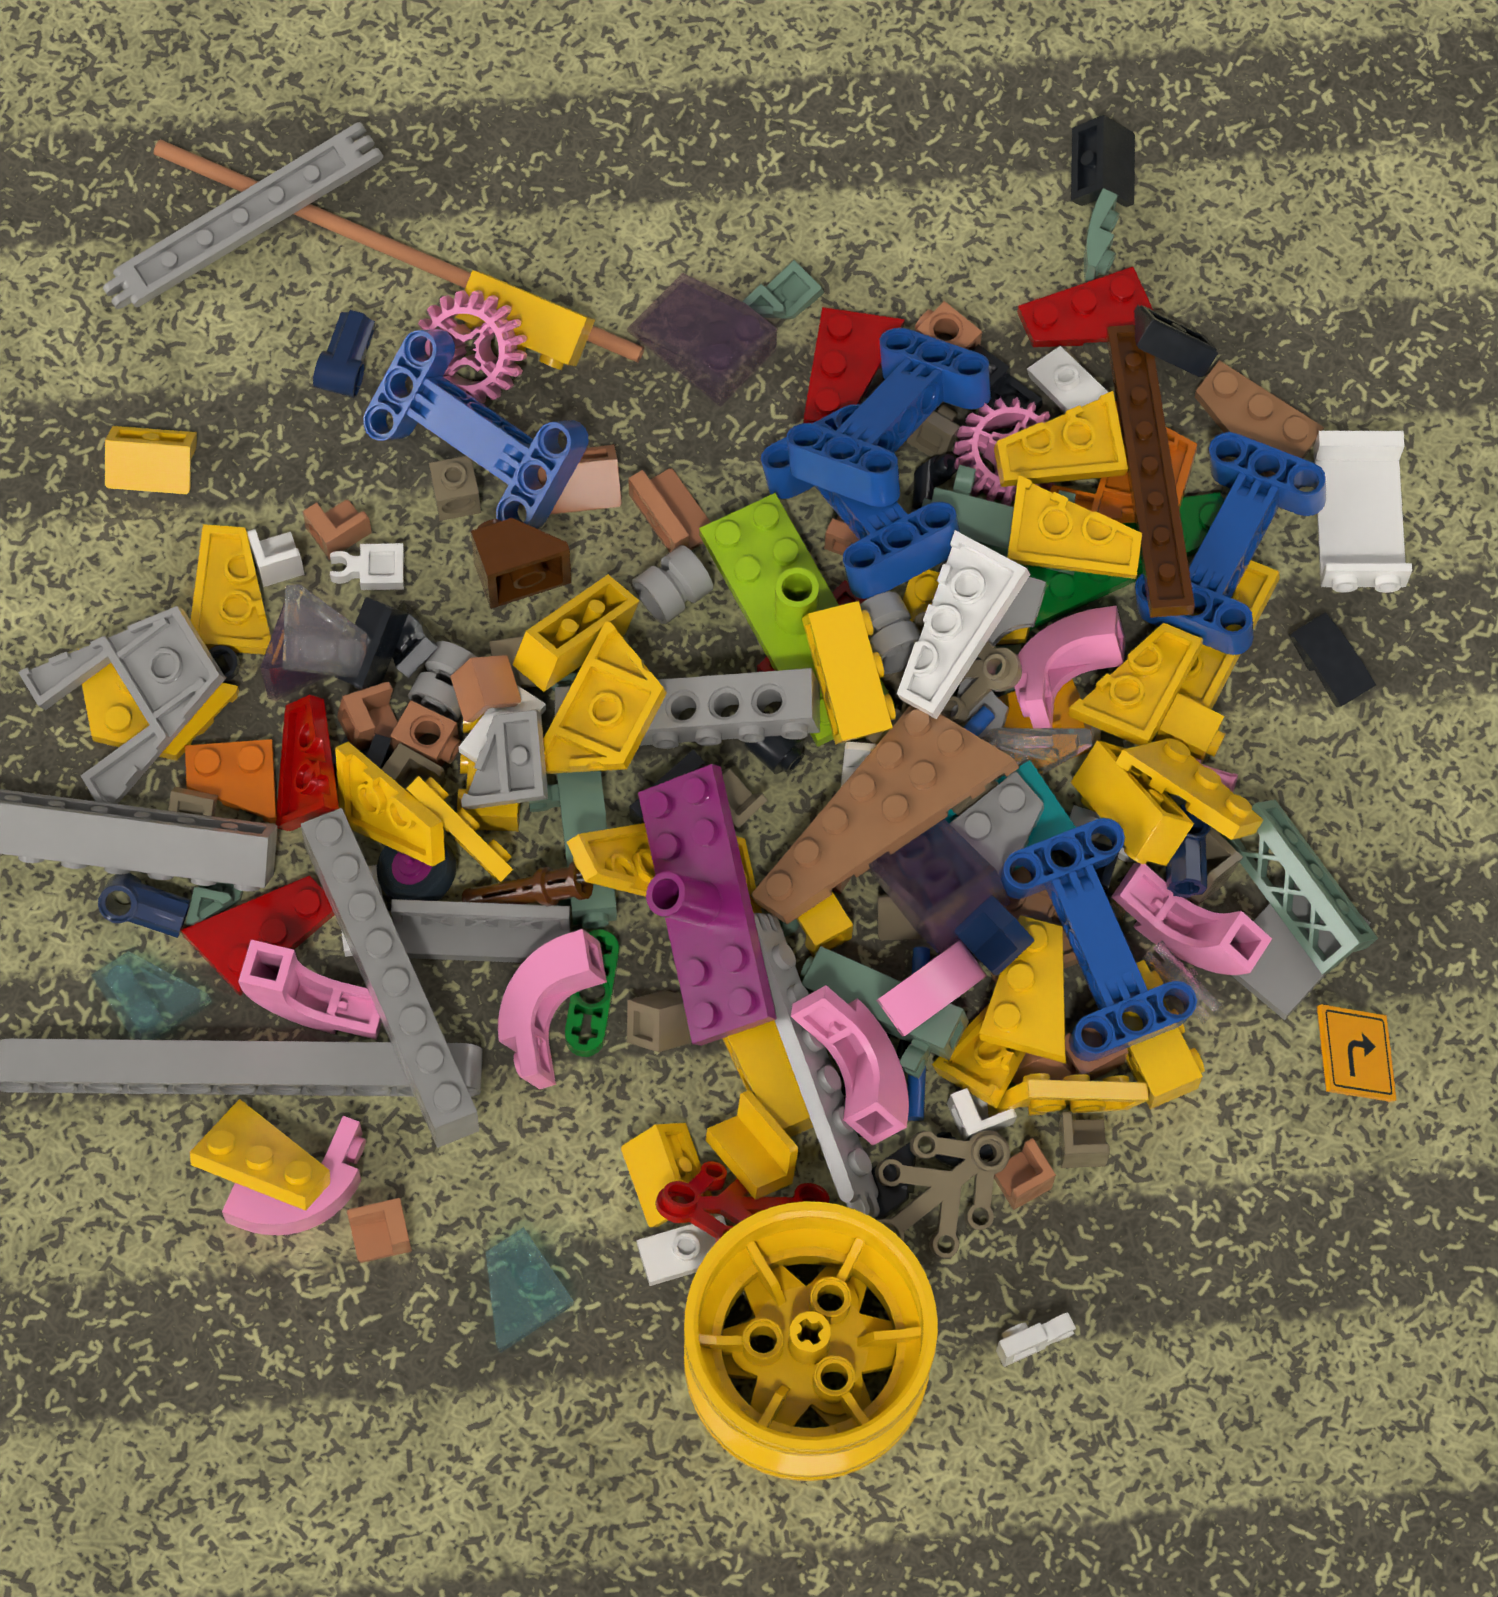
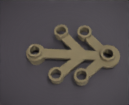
M926 612L918 614L913 621L920 633H922L925 624L923 618ZM988 640L978 655L981 660L973 662L960 684L965 679L977 680L960 698L951 696L940 714L961 725L967 720L969 712L992 690L1000 692L1016 686L1022 676V666L1019 657L1013 651L1002 647L995 649ZM1002 663L1001 671L995 675L998 665ZM905 669L893 674H884V677L880 678L886 689L894 690L899 688ZM904 702L902 705V714L910 706L906 702ZM958 705L957 714L951 717V709Z
M928 1131L918 1132L913 1135L910 1140V1150L918 1158L927 1159L939 1154L964 1160L950 1171L906 1166L895 1159L881 1161L875 1169V1176L880 1184L896 1186L903 1183L929 1188L891 1219L881 1218L877 1219V1221L888 1227L904 1242V1232L940 1204L938 1229L930 1238L929 1247L931 1252L937 1257L950 1258L954 1256L959 1249L956 1231L961 1188L974 1175L973 1204L966 1208L964 1221L973 1230H985L991 1226L994 1220V1214L990 1208L994 1175L1006 1167L1010 1158V1149L1006 1139L995 1131H980L974 1134L969 1141L939 1138ZM924 1136L928 1137L932 1144L930 1151L926 1154L922 1153L918 1148V1141ZM985 1144L989 1145L993 1150V1156L987 1162L983 1161L979 1155L980 1148ZM888 1164H892L897 1170V1176L891 1182L887 1181L883 1176V1170ZM977 1208H981L986 1215L985 1221L981 1225L975 1224L972 1220V1214ZM942 1236H947L951 1241V1248L946 1253H942L937 1246L938 1240Z

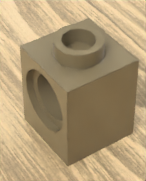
M462 456L429 463L439 521L481 513L479 491L472 459Z

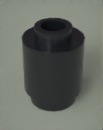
M781 735L766 736L760 742H745L744 745L774 774H778L783 770L786 773H790L799 765L805 755L801 751L804 746L803 740L786 739Z

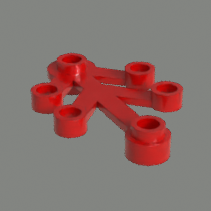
M708 1161L702 1164L699 1174L689 1183L682 1181L668 1183L658 1193L655 1205L659 1214L673 1223L690 1222L716 1238V1243L734 1226H726L710 1214H721L737 1225L755 1213L774 1206L804 1201L829 1203L830 1197L823 1187L813 1183H803L797 1186L793 1197H761L755 1200L753 1197H746L749 1192L738 1179L718 1196H702L707 1190H721L727 1176V1169L721 1163Z

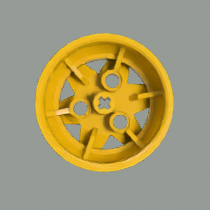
M804 1201L774 1206L742 1220L726 1232L706 1254L692 1280L687 1296L684 1319L685 1379L691 1401L701 1422L711 1436L733 1457L753 1469L778 1478L796 1481L827 1480L845 1476L875 1462L902 1438L914 1421L923 1402L938 1336L937 1310L931 1285L924 1269L910 1248L884 1224L855 1209L826 1202ZM797 1264L826 1266L807 1286L785 1268L786 1266ZM867 1287L881 1302L890 1321L860 1314ZM744 1291L755 1318L748 1322L723 1329L730 1309ZM831 1293L838 1296L843 1305L836 1311H826L819 1306L817 1300L822 1295ZM767 1335L773 1339L775 1347L770 1352L758 1353L750 1346V1342L756 1336ZM892 1369L886 1385L871 1403L862 1374ZM828 1372H838L845 1377L847 1383L842 1389L830 1390L822 1384L821 1378ZM730 1378L757 1380L750 1405L738 1393ZM811 1406L826 1427L800 1428L795 1427V1425Z

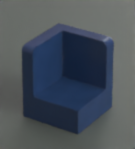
M990 895L954 930L957 937L995 976L999 975L1035 941L993 895Z

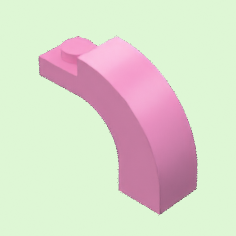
M1117 606L1086 610L1058 620L1031 638L1017 655L1022 666V676L1018 684L1014 686L1022 715L1023 717H1030L1035 734L1052 732L1054 700L1058 691L1069 680L1088 671L1119 667L1124 663L1125 635Z
M1134 863L1111 897L1137 920L1133 927L1143 936L1173 956L1207 971L1225 975L1249 974L1272 940L1267 933L1242 911L1224 914L1215 913L1203 909L1183 897L1173 896V893L1167 889L1166 882L1146 864Z
M583 929L559 936L535 950L520 965L511 978L500 1005L498 1017L499 1042L516 1052L514 1053V1065L518 1075L538 1089L556 1085L549 1046V1027L556 1010L572 994L607 983L600 941Z
M255 940L250 941L238 982L242 991L252 1001L278 1016L312 1029L335 1034L336 1030L377 1040L382 1021L367 988L332 980L307 969L298 961L293 949Z
M959 940L876 1001L901 1036L904 1037L987 975L966 945Z
M827 985L793 1003L791 1017L826 1047L841 1071L846 1089L843 1121L871 1145H875L907 1128L909 1098L905 1075L889 1037L870 1010L858 998L847 1004Z
M346 1116L342 1117L328 1151L321 1162L330 1170V1185L306 1211L235 1183L222 1210L226 1223L258 1234L289 1235L316 1227L333 1217L351 1199L361 1182L359 1169L349 1165L350 1162L358 1163L366 1144V1139L361 1137L363 1133L360 1122Z

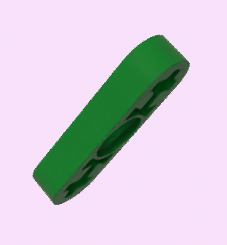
M605 930L589 932L598 941L605 943L606 951L611 952V954L603 955L605 973L609 972V976H606L607 983L600 984L605 990V996L596 1004H588L580 998V991L571 995L565 1026V1041L568 1049L580 1057H590L597 1054L605 1043L619 961L618 941L613 934ZM576 1010L582 1012L580 1014H575ZM584 1014L592 1015L591 1033L597 1035V1038H589L588 1043L582 1045L579 1043V1037L573 1035V1032H581ZM602 1014V1017L599 1018L595 1015Z

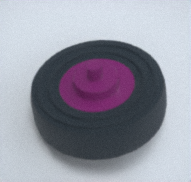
M444 841L445 860L433 867L385 846L377 862V878L384 893L391 900L438 901L450 889L456 875V860L450 846Z

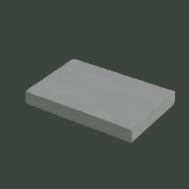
M1293 895V913L1298 920L1310 921V902L1305 896ZM1269 904L1253 922L1272 938L1271 942L1251 973L1231 976L1282 1019L1286 1020L1326 974H1321L1280 916ZM1364 918L1366 923L1370 926L1371 922ZM1319 930L1318 947L1328 959L1342 946L1331 931Z

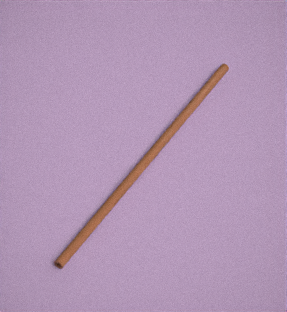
M161 139L155 145L154 155L240 192L259 182ZM312 204L293 214L460 287H466L471 275L466 270ZM594 325L587 340L637 363L640 361L645 349L638 344Z

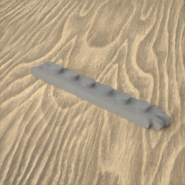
M361 122L355 123L121 264L113 271L115 278L108 281L103 286V290L107 296H113L124 290L111 300L116 309H121L130 303L134 307H140L382 160L383 154L379 148H375L363 155V153L374 146L375 142L370 135L360 138L365 134L366 129Z
M753 913L777 1017L775 1023L841 1201L846 1202L849 1208L876 1218L880 1209L877 1202L878 1189L871 1173L872 1164L869 1156L862 1148L857 1132L843 1121L845 1099L840 1089V1077L832 1067L825 1046L791 1017L792 1004L809 995L806 988L802 985L795 967L796 958L794 952L787 945L776 916L768 913Z

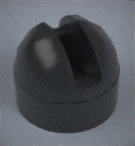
M223 645L215 646L209 650L223 674V669L216 658L223 655L230 668V671L224 674L226 679L223 682L232 680L238 674L240 668V660L237 654L231 648Z

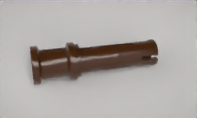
M573 861L569 867L555 870L550 867L539 868L531 877L472 889L466 888L462 893V902L522 905L539 902L541 905L548 907L556 905L559 900L572 897L578 900L589 899L592 895L593 884L585 882Z

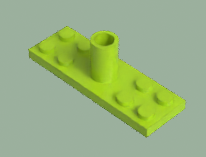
M776 493L700 527L699 536L773 669L780 671L812 668L817 678L802 617L809 613L839 606ZM880 679L884 695L889 694L882 680ZM821 689L820 733H810L817 747L834 740Z

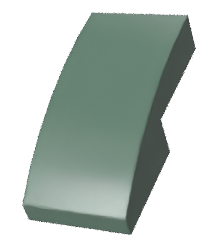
M1104 188L1097 199L1088 228L1084 251L1085 282L1095 280L1099 273L1106 276L1116 257V253L1111 251L1114 239L1112 231L1120 216V213L1115 211L1118 195Z

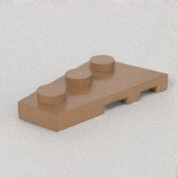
M1220 360L1195 392L1194 397L1224 433H1237L1302 459L1305 458L1314 446L1318 432L1324 430L1323 426ZM1269 471L1261 473L1264 477L1275 475L1274 472Z

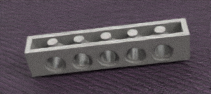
M812 668L660 679L658 681L664 687L667 694L640 746L653 745L661 749H670L677 747L679 743L696 742L700 745L712 746L720 744L725 739H739L743 742L754 743L764 740L766 736L781 735L786 739H802L807 737L808 733H820L819 681ZM571 686L555 687V716ZM776 701L782 702L780 709L775 713H763L768 704ZM739 705L734 715L721 717L722 711L727 706ZM687 708H696L691 718L678 720L682 711Z

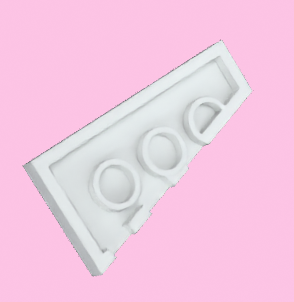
M956 530L950 543L952 548L947 563L942 565L937 579L939 585L932 605L928 604L923 618L925 624L919 641L915 642L897 691V695L902 701L935 719L938 718L1030 576L1028 569Z

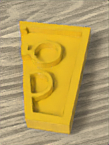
M1113 391L1101 395L1098 400L1082 407L1078 405L1069 409L1064 415L1048 422L1037 423L998 440L994 446L1001 487L1017 486L1018 475L1031 480L1033 484L1125 476L1128 471Z
M203 524L191 623L208 650L215 646L223 645L231 648L235 653L275 655L246 528Z
M418 776L405 788L406 791L443 821V829L448 833L450 832L455 837V841L497 882H501L513 870L507 864L512 856L494 839L487 844L475 832L480 827L479 823L463 808L456 813L444 801L449 794L432 777H429L424 782Z
M988 1004L965 1028L950 1060L939 1056L932 1063V1066L939 1076L962 1089L968 1088L970 1094L997 1108L1026 1053L980 1040L979 1032L989 1006Z
M1038 1073L1024 1076L1022 1083L1006 1090L997 1108L988 1103L987 1107L988 1118L1019 1107H1027L1028 1116L1045 1115L1047 1112L1060 1111L1065 1109L1066 1105H1070L1072 1113L1129 1110L1148 1101L1149 1098L1147 1083L1129 1082V1077L1124 1075L1106 1077L1102 1081H1090V1076L1084 1074L1066 1076L1063 1080H1050L1049 1074Z
M241 1099L227 1111L190 1151L192 1166L305 1211L330 1185V1170Z

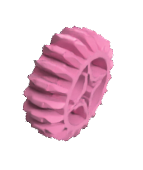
M461 290L455 293L454 299L449 295L441 297V307L437 305L430 306L427 312L431 319H421L418 325L422 330L442 329L452 336L455 343V353L443 377L480 403H485L487 396L491 400L499 398L501 396L500 388L509 390L514 386L510 376L517 377L522 374L523 370L514 361L526 359L527 353L517 350V345L526 342L527 337L525 335L515 336L513 329L519 327L521 321L519 319L507 320L506 317L511 312L509 305L496 310L498 297L492 295L484 301L482 291H473L469 297L465 290ZM458 314H471L481 318L485 323L471 330L464 324L459 325L453 318ZM494 335H496L499 346L498 358L491 350V340ZM478 337L474 342L476 348L472 349L476 353L462 358L467 353L465 347L469 346L465 342ZM427 340L425 352L430 358L433 348L431 342ZM466 365H470L477 372L482 370L488 377L483 381H472L459 376L456 372Z
M1000 397L995 401L993 409L984 403V406L978 410L979 415L970 413L965 421L967 426L959 428L957 437L960 441L955 442L953 452L960 456L955 460V469L958 470L959 465L976 469L975 485L971 492L972 497H977L983 492L987 495L986 500L994 502L995 499L1001 500V504L1008 506L1011 505L1012 501H1015L1017 486L1001 487L994 446L998 440L1037 423L1048 422L1050 418L1049 411L1043 412L1040 416L1034 413L1036 409L1034 402L1030 403L1027 409L1020 408L1018 397L1012 400L1010 407H1006ZM1013 426H1016L1008 434H1000L993 431L1001 428L1012 429ZM979 451L983 453V458H986L993 464L995 474L984 465ZM1040 483L1035 485L1050 491L1052 484L1055 485V483Z

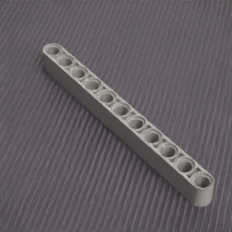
M17 1038L0 1040L1 1092L415 1097L391 1042ZM447 1043L470 1096L479 1095L481 1093L482 1048L468 1043Z

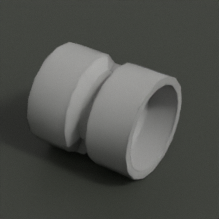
M679 545L661 558L660 568L650 566L632 579V584L638 598L661 624H667L685 610V602L687 600L696 603L711 592L714 587L701 561L684 545Z
M895 592L877 594L861 603L860 607L861 610L867 609L872 621L873 635L868 636L872 652L880 654L884 674H893L906 669L915 642L919 641L921 633L916 624L910 621V613L899 594Z
M437 641L438 648L425 662L428 672H421L408 693L410 701H414L456 722L462 713L450 676L470 658L477 656L456 644Z

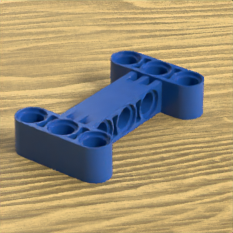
M893 328L887 330L879 338L882 376L885 380L836 431L812 423H802L788 431L787 446L791 474L799 480L870 506L886 507L892 505L900 497L898 458L895 452L942 402L965 409H978L983 407L984 403H989L991 399L989 360L986 356L910 329Z
M428 329L415 330L409 333L402 342L365 411L363 425L366 433L377 441L402 439L409 436L417 423H420L508 484L497 505L496 519L503 521L514 518L523 522L518 515V507L522 503L527 513L523 523L536 529L542 527L587 449L589 440L586 428L575 420L549 422L539 429L534 439L443 377L455 353V343L447 331ZM427 340L431 342L433 348L430 358L425 352ZM407 376L413 382V389L410 394L405 387ZM388 412L393 417V427L391 430L386 424ZM561 430L567 437V445L564 450L558 443V435ZM540 467L545 470L547 475V481L544 486L538 480Z
M860 404L845 406L812 424L836 431L855 412ZM787 437L764 449L761 454V463L771 495L776 493L779 499H789L815 486L799 480L791 474ZM815 486L859 539V541L846 548L843 553V563L850 591L854 596L861 599H869L877 594L885 593L948 560L952 548L950 543L955 530L960 533L956 511L952 505L946 502H933L907 514L897 501L886 507H875Z
M1226 432L1217 435L1210 443L1211 476L1216 482L1231 488L1189 567L1195 603L1194 609L1202 610L1203 613L1196 616L1180 615L1150 618L1143 574L1136 581L1135 592L1138 614L1143 620L1158 627L1162 623H1166L1203 638V645L1226 654L1237 655L1247 651L1253 643V617L1247 605L1231 597L1278 508L1280 507L1302 516H1312L1319 513L1326 502V477L1322 468L1315 463L1237 433ZM1225 457L1237 458L1236 460L1231 462H1225L1221 460ZM1267 471L1275 473V475L1270 477H1264L1259 474ZM1306 486L1314 488L1310 492H1303L1298 489ZM1234 624L1243 627L1233 632L1225 629V627Z
M1108 818L1096 819L1015 851L1008 856L998 875L999 887L1004 894L1011 898H1026L1043 890L1048 892L1099 1009L1080 1019L1069 1036V1046L1072 1053L1080 1060L1088 1062L1099 1060L1181 1026L1192 1015L1197 1004L1194 990L1185 982L1172 981L1150 990L1145 985L1095 871L1111 863L1124 845L1125 836L1123 829L1117 822ZM1094 834L1107 836L1111 841L1112 849L1110 851L1098 850L1092 844L1091 836ZM1058 849L1065 851L1071 857L1072 865L1069 867L1057 866L1051 859V852ZM1013 866L1025 867L1031 874V881L1025 884L1016 882L1010 875V868ZM1172 995L1179 998L1183 1003V1013L1176 1015L1168 1012L1163 1004L1164 996ZM1130 1011L1138 1014L1143 1022L1142 1030L1132 1031L1128 1029L1122 1020L1123 1013ZM1092 1028L1098 1031L1102 1037V1046L1093 1048L1086 1045L1082 1040V1030Z

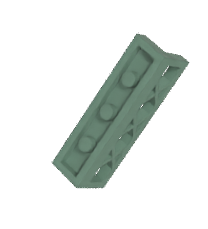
M1276 800L1258 802L1252 806V810L1263 819L1262 824L1257 830L1260 835L1259 852L1247 850L1239 838L1230 840L1223 834H1220L1243 857L1240 861L1241 865L1322 975L1329 973L1352 952L1364 950L1378 939ZM1268 860L1279 861L1286 870L1284 886L1273 885L1268 879ZM1293 895L1305 896L1310 902V921L1298 920L1293 913ZM1319 930L1331 931L1342 946L1328 959L1318 947Z

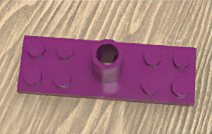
M710 764L638 792L656 874L647 887L646 900L651 911L656 915L665 917L692 1044L702 1046L776 1020L777 1017L721 767Z

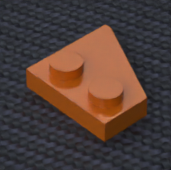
M272 739L185 745L187 789L218 795L217 800L227 807L238 811L239 809L262 817L264 821L269 823L276 822V790Z

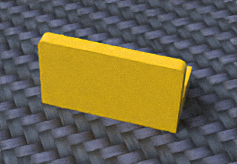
M112 426L105 439V486L111 489L188 494L191 489V459L196 450L197 432Z
M750 1090L741 1093L737 1116L707 1128L705 1140L756 1200L793 1183L798 1147Z
M686 1123L655 1124L621 1147L649 1227H659L668 1221L656 1209L655 1202L658 1193L670 1182L682 1181L689 1183L700 1172L701 1163ZM707 1190L702 1196H712L711 1191Z

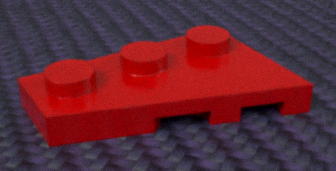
M1130 267L1019 305L1017 314L1032 347L1083 346L1084 343L1107 342V327L1135 325L1134 310L1137 305H1143L1151 310L1153 308L1134 267Z
M822 307L803 423H814L845 406L862 402L870 383L878 369L882 366L879 338L887 330L903 328L905 319Z
M310 694L285 706L275 822L278 829L285 831L298 829L301 827V823L339 809L324 699Z
M309 875L198 922L195 925L181 930V933L234 991L241 996L244 992L238 981L251 940L295 950L335 914L325 891Z

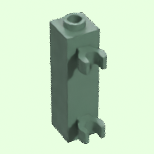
M959 465L953 491L935 487L932 500L924 498L922 507L933 502L949 503L956 511L961 534L1007 557L1014 507L970 496L976 477V469ZM1059 490L1058 494L1069 498V501L1075 503L1076 494ZM1047 568L1062 573L1074 575V571Z
M601 771L557 773L558 784H547L548 799L529 801L530 812H540L553 807H560L567 867L574 861L567 841L581 833L607 829ZM593 884L592 895L589 899L578 900L572 897L559 900L554 905H571L573 925L582 924L586 929L603 928L609 924V921L617 920L615 890Z
M821 946L815 958L810 956L806 960L800 974L802 985L809 994L827 985L847 1004L858 998L875 1016L885 1032L911 1043L905 1050L900 1064L903 1067L904 1073L918 1079L925 1069L930 1053L950 1060L969 1022L964 1009L950 1003L902 1037L876 1001L901 983V981Z

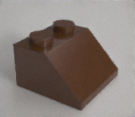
M514 518L503 521L500 519L488 520L480 524L477 529L471 530L474 565L490 609L572 583L570 549L566 541Z

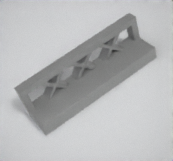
M392 899L391 914L393 924L409 958L523 963L535 950L545 943L570 933V906L546 907L545 905Z

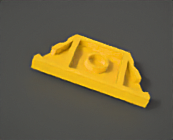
M605 621L543 738L546 774L628 769L667 694L664 687L609 621Z
M112 663L82 683L91 736L94 742L120 747L149 726V723ZM222 682L159 757L177 761L185 753V745H191L192 740L196 736L203 734L214 723L216 715L229 702L233 703L238 698V686Z

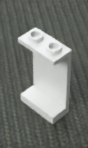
M1404 431L1318 432L1313 447L1314 463L1322 468L1326 477V502L1323 509L1317 513L1321 587H1332L1334 591L1343 593L1352 592L1358 587H1375V590L1378 592L1389 593L1407 586L1412 573V563H1405L1399 460L1404 449Z

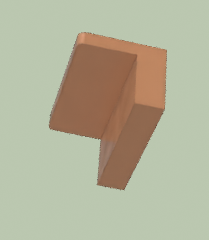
M614 445L588 447L551 514L621 506L618 460ZM540 467L538 480L544 486L547 481V475L545 470Z
M667 469L652 479H649L643 470L628 478L629 496L669 552L679 545H684L693 550L703 544L699 536V528L711 522L673 469Z

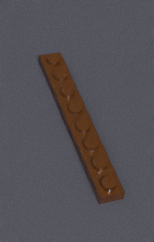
M1135 325L1107 327L1106 337L1121 434L1128 465L1127 472L1136 530L1142 533L1140 556L1150 618L1193 615L1195 603L1155 357L1137 347L1135 342Z

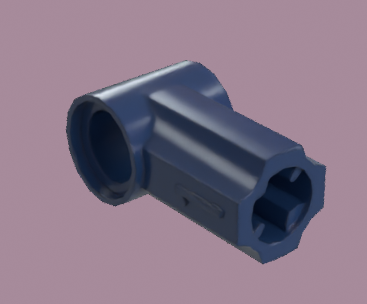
M353 310L340 313L327 351H322L317 360L313 376V386L315 388L352 398L357 396L364 376V359L376 329L375 321L366 317L364 313Z
M1182 804L1179 807L1191 819L1194 825L1166 866V886L1173 893V896L1189 898L1194 895H1202L1207 889L1206 835L1210 831L1211 826L1188 812L1185 804Z
M131 873L115 874L109 879L100 894L98 908L102 916L112 923L128 921L178 938L187 917L191 900L143 884L137 876ZM123 891L130 897L131 904L122 905L117 903L113 899L111 892Z

